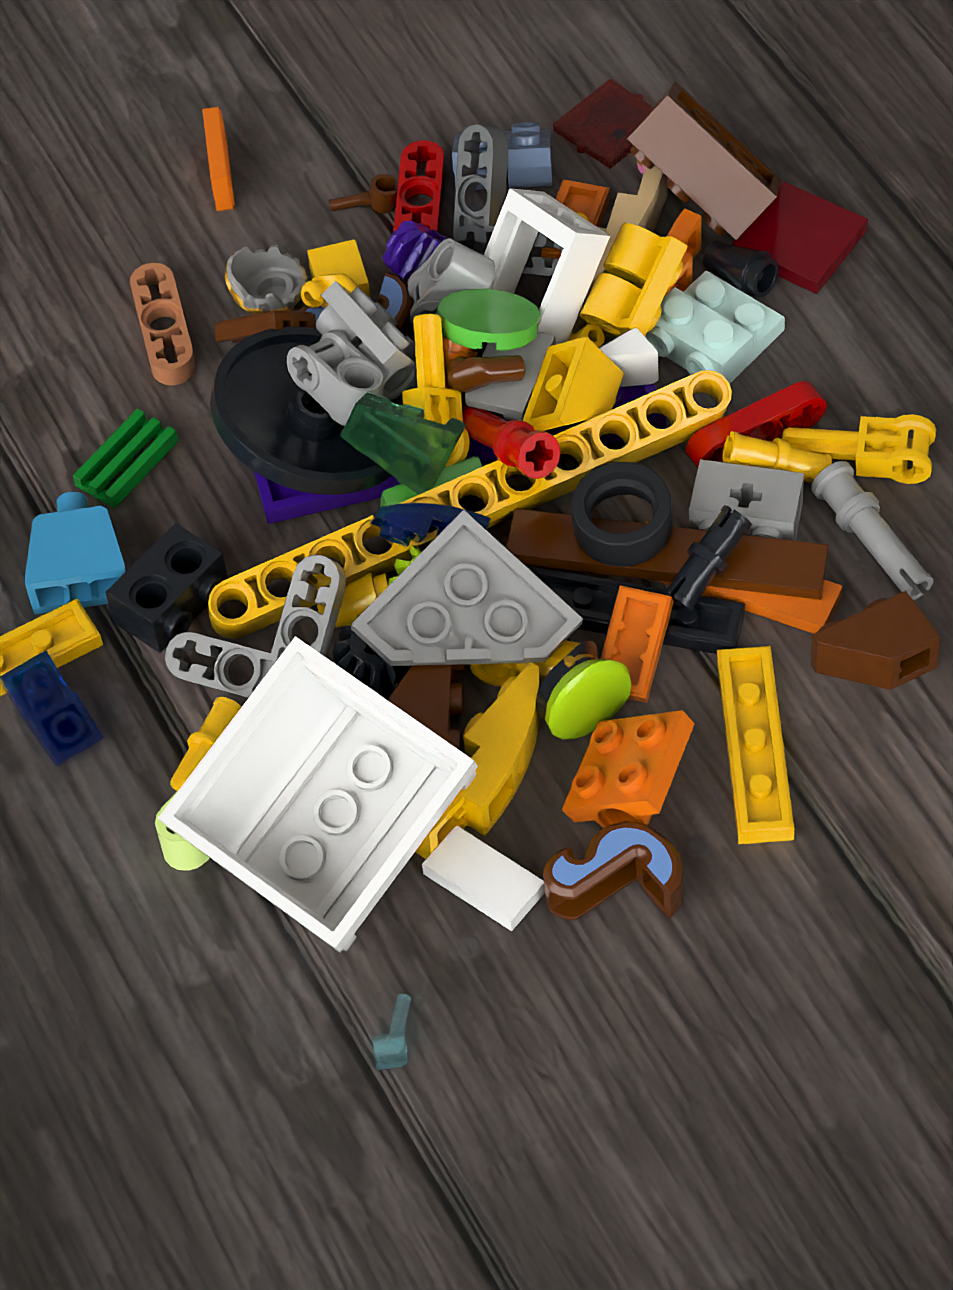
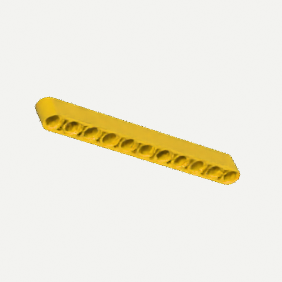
M700 371L553 435L560 445V453L569 454L577 460L579 467L574 470H562L556 466L554 471L546 477L535 479L524 475L519 471L518 467H510L496 460L230 577L217 584L209 595L208 608L211 626L216 633L224 638L237 639L280 621L287 596L282 598L275 597L266 588L275 579H287L291 582L297 565L306 557L323 555L340 561L346 576V585L370 572H373L375 576L395 570L394 564L396 559L412 560L409 551L412 544L423 552L432 539H435L465 510L458 502L463 496L475 495L483 500L486 506L484 509L478 512H466L484 529H488L513 518L515 509L531 510L575 490L580 480L597 467L612 462L637 463L690 439L701 428L724 417L731 400L732 390L730 384L723 375L716 371ZM698 393L709 394L716 400L717 406L710 409L703 408L694 401L693 395ZM653 413L663 414L670 420L672 426L666 429L655 428L647 421V416ZM608 433L616 434L623 439L625 447L617 450L609 449L603 445L600 437ZM515 474L523 475L531 481L533 487L526 491H515L509 487L506 479ZM419 516H429L437 522L438 529L427 534L420 533L413 528L411 521ZM377 536L386 539L391 548L386 553L377 555L368 552L363 543L367 539ZM311 573L308 583L315 586L313 601L311 603L301 599L299 607L310 608L316 605L315 600L319 588H329L331 578L321 573ZM228 600H239L247 607L245 614L236 619L222 616L218 609L221 604Z

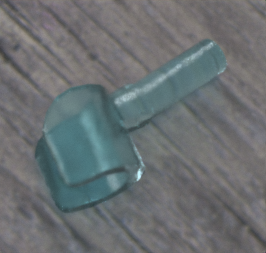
M399 994L397 996L390 1024L391 1033L372 1036L377 1070L397 1068L407 1064L405 1025L411 997L407 994Z

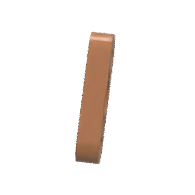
M144 264L132 273L130 286L152 375L158 382L164 385H179L188 381L194 375L196 362L172 270L164 264ZM158 285L161 299L152 301L148 286ZM161 317H170L176 321L173 326L165 330H156L150 327L154 320ZM174 346L178 362L168 364L164 348Z

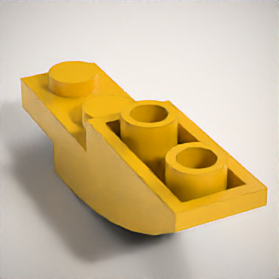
M530 662L517 677L511 676L502 685L495 702L484 714L481 712L477 713L467 724L463 734L465 754L478 765L475 770L477 776L466 790L461 789L416 849L415 852L423 858L427 859L456 825L463 830L468 825L485 836L501 817L514 797L528 769L537 742L541 717L536 710V697L541 686L539 666Z

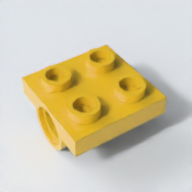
M623 223L603 264V267L611 274H598L579 314L580 317L587 322L586 325L595 324L603 330L605 337H619L634 328H637L645 337L647 332L655 327L661 316L662 308L660 304L668 287L676 282L682 272L683 262L681 259L688 246L672 236L660 237L640 226Z

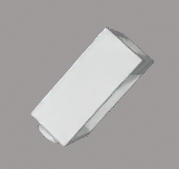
M510 188L484 253V256L492 259L495 263V274L489 289L507 291L514 294L538 232L550 238L564 249L539 308L540 324L538 331L555 335L556 344L567 342L610 235L545 192Z

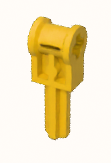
M421 314L415 316L413 320L417 388L402 391L404 427L400 435V448L404 458L410 463L424 464L430 460H436L440 465L448 467L465 460L469 451L470 439L468 431L463 425L461 392L445 388L441 317L438 314ZM448 438H453L455 440L454 443L443 441H446ZM415 442L425 443L421 447L415 446Z
M914 414L902 415L897 418L861 416L859 431L789 427L782 434V439L788 440L791 447L821 454H830L832 459L856 461V476L891 478L900 483L917 484L928 479L932 472V462L928 457L929 446L936 437V427L929 419ZM912 429L914 431L913 438H908L909 430ZM908 460L913 461L911 469L907 468Z

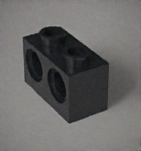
M175 523L105 592L113 623L161 653L176 635L188 631L192 621L208 606L209 595L213 588L220 582L228 579L224 556L222 552Z

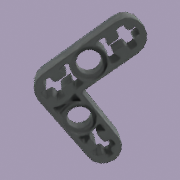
M482 124L470 125L463 131L459 139L453 240L474 250V241L489 243L505 202L508 141L504 132L499 127ZM480 142H487L486 152H479ZM477 168L487 169V174H477ZM480 183L487 191V202L481 210L475 206L473 199L474 190ZM538 232L522 274L553 276L559 259L555 257H541L542 247L561 249V254L564 248L541 232Z

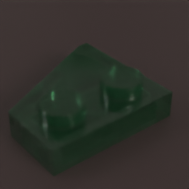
M367 392L355 403L340 436L359 452L365 454L394 476L400 483L406 485L419 495L434 488L466 424L454 418H451L445 425L424 419V409L408 404L397 405L388 398Z

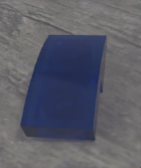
M426 503L394 504L379 507L373 514L370 524L381 528L379 536L408 547L410 541L420 543L426 538L430 526L438 528L436 534L438 536L464 509ZM465 510L487 530L491 518Z
M46 650L0 676V684L56 767L104 739L76 692H71Z

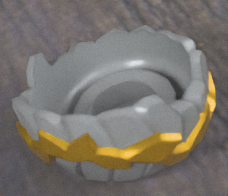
M278 245L270 246L268 252L263 249L252 252L247 246L243 247L230 256L225 271V281L234 301L252 315L273 310L291 311L302 299V286L305 282H308L305 268L300 265L299 259L292 258L288 253L281 254Z

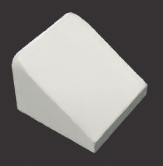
M637 328L631 329L599 348L624 373L620 387L648 385L659 380L658 352Z

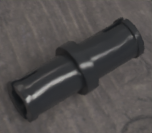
M727 505L721 508V512L701 541L691 544L687 550V553L690 555L669 587L663 591L664 595L672 596L677 606H683L684 610L692 612L694 605L714 576L724 573L728 567L725 562L746 530L752 526V523L744 515L735 509L732 511Z

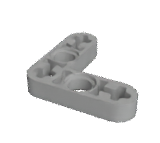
M323 555L306 557L297 565L292 576L271 653L198 633L184 632L176 635L166 648L165 662L167 668L174 676L182 680L249 698L293 640L292 629L295 623L305 617L313 618L318 626V636L310 647L327 657L346 588V576L343 568L337 562ZM322 566H325L324 574L331 578V584L329 588L320 587L315 603L325 606L324 613L321 614L308 607H299L301 599L312 603L315 586L308 583V578L311 573L319 574ZM196 643V652L217 658L214 669L199 664H192L189 672H187L188 663L181 660L183 650H192ZM219 648H222L223 650H222V652L219 654V653H218V649H219ZM247 656L253 662L254 674L248 683L237 686L230 680L228 669L236 657ZM213 673H214V677H215V678H214V680H211L210 677H211V676L213 675Z

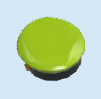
M585 641L580 643L556 664L543 680L536 697L538 715L546 721L552 735L562 740L586 736L595 730L599 721L611 719L630 696L631 677L628 668L618 661L598 659V649L594 642Z

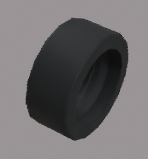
M612 462L593 469L580 480L572 494L571 516L573 531L580 548L593 560L609 566H633L653 558L664 549L672 534V497L665 480L651 468L635 462ZM616 495H634L645 499L652 505L654 510L653 518L641 529L629 533H610L599 529L591 520V512L603 500Z

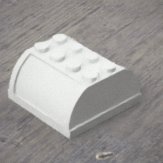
M295 636L158 819L338 952H341L342 949L347 951L357 938L354 934L456 795L461 789L466 790L477 776L475 770L478 765L466 754Z

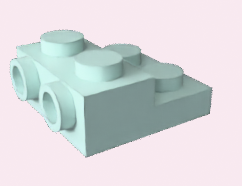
M705 271L684 292L674 287L663 298L660 304L662 308L661 316L655 327L647 332L645 338L655 347L658 356L669 358L687 369L691 375L704 370L716 371L723 375L730 384L784 331L785 317L712 273Z

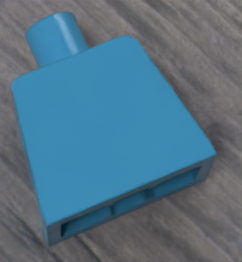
M67 492L60 495L56 501L57 512L40 514L32 521L25 571V586L34 615L48 613L75 599L79 600L83 608L108 604L105 592L126 572L107 508L103 506L88 507L87 497L82 493Z

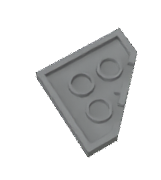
M463 510L351 624V630L390 666L546 662L582 624L583 618Z

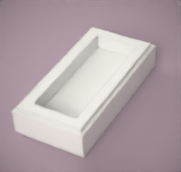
M457 825L422 863L424 875L510 931H513L545 893L544 881Z

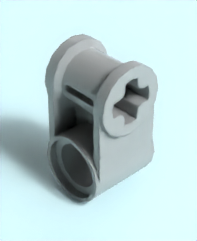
M450 238L443 240L436 247L433 254L408 279V293L414 300V305L410 310V321L413 327L415 316L437 314L441 299L449 294L467 289H489L495 274L494 261Z
M331 330L323 334L319 342L309 347L298 345L289 350L287 366L293 381L297 386L309 393L329 413L333 420L347 427H361L371 421L382 385L383 374L380 368L367 359L345 334L339 330Z

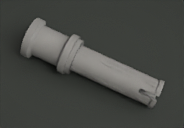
M839 461L827 466L812 482V493L817 499L825 500L837 514L835 521L842 530L850 533L854 532L901 592L906 590L913 600L924 595L917 585L921 583L926 590H929L934 579L923 569L879 514V501L872 492H865L853 478L854 470L848 462Z

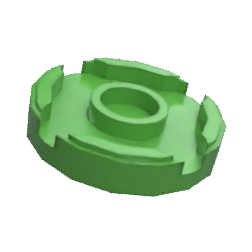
M467 289L453 292L441 299L437 309V314L440 315L442 322V335L453 343L471 349H482V342L496 343L495 350L500 351L524 347L536 339L540 324V312L535 304L525 297L494 289Z

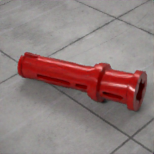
M465 401L462 402L463 425L468 431L469 437L493 449L499 461L510 467H518L519 471L524 475L535 479L546 477L554 471L561 454L560 445L554 436L545 431L535 430L532 425L523 420L514 419L506 421L486 410L466 405Z

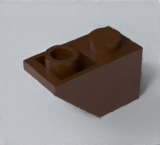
M905 590L888 599H877L870 603L863 611L842 621L833 620L828 622L818 632L812 634L811 666L819 674L891 690L937 668L940 635Z

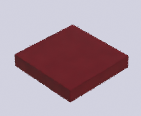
M783 181L774 201L732 245L769 252L771 258L778 263V277L817 294L866 233L868 219Z

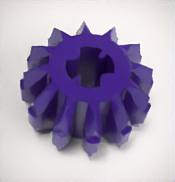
M412 220L403 221L387 242V249L382 259L386 266L391 268L393 273L408 281L411 274L417 271L433 254L436 247L443 240L448 239V237L421 223H416Z

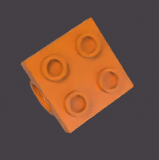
M683 710L599 721L591 735L590 743L578 772L572 781V786L562 811L574 823L596 821L603 828L624 821L648 825L652 814L660 813L695 723Z

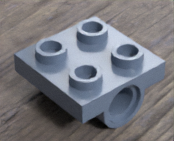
M537 122L512 124V131H503L508 141L507 169L509 188L552 186L550 129H540V123ZM455 133L452 150L455 188L458 144L462 133ZM480 142L479 152H486L487 142ZM477 168V174L486 175L487 169ZM480 183L475 190H484L485 187Z

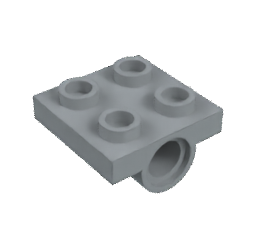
M334 281L321 294L329 305L322 311L317 320L316 328L320 334L323 335L331 330L341 331L367 359L380 368L383 374V381L378 395L379 400L390 401L395 399L411 385L417 388L415 341L409 336L405 337L395 327L398 322L378 302L374 303L359 287L350 292L337 281Z

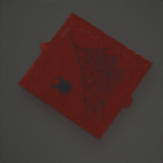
M609 79L553 123V131L577 146L578 153L586 152L611 169L631 153L630 148L633 144L627 138L652 106L643 101L641 94L634 95Z

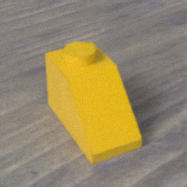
M587 336L549 346L523 421L532 425L535 430L545 431L589 420L612 410L616 402V396L624 373Z

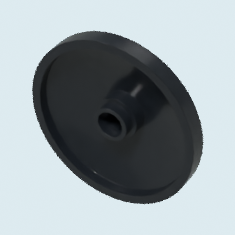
M283 327L280 330L269 329L253 334L236 344L225 355L217 369L211 391L210 406L213 422L223 442L250 469L277 484L291 489L313 494L341 495L377 486L390 478L406 460L400 448V435L404 427L402 394L390 401H381L378 398L369 423L361 427H347L333 420L329 413L309 393L301 389L293 381L288 371L287 354L290 349L298 345L309 347L319 342L322 335L317 328Z

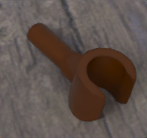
M380 174L371 180L370 191L330 199L331 211L370 205L378 213L385 214L390 212L394 208L397 198V192L394 191L395 178L388 174Z

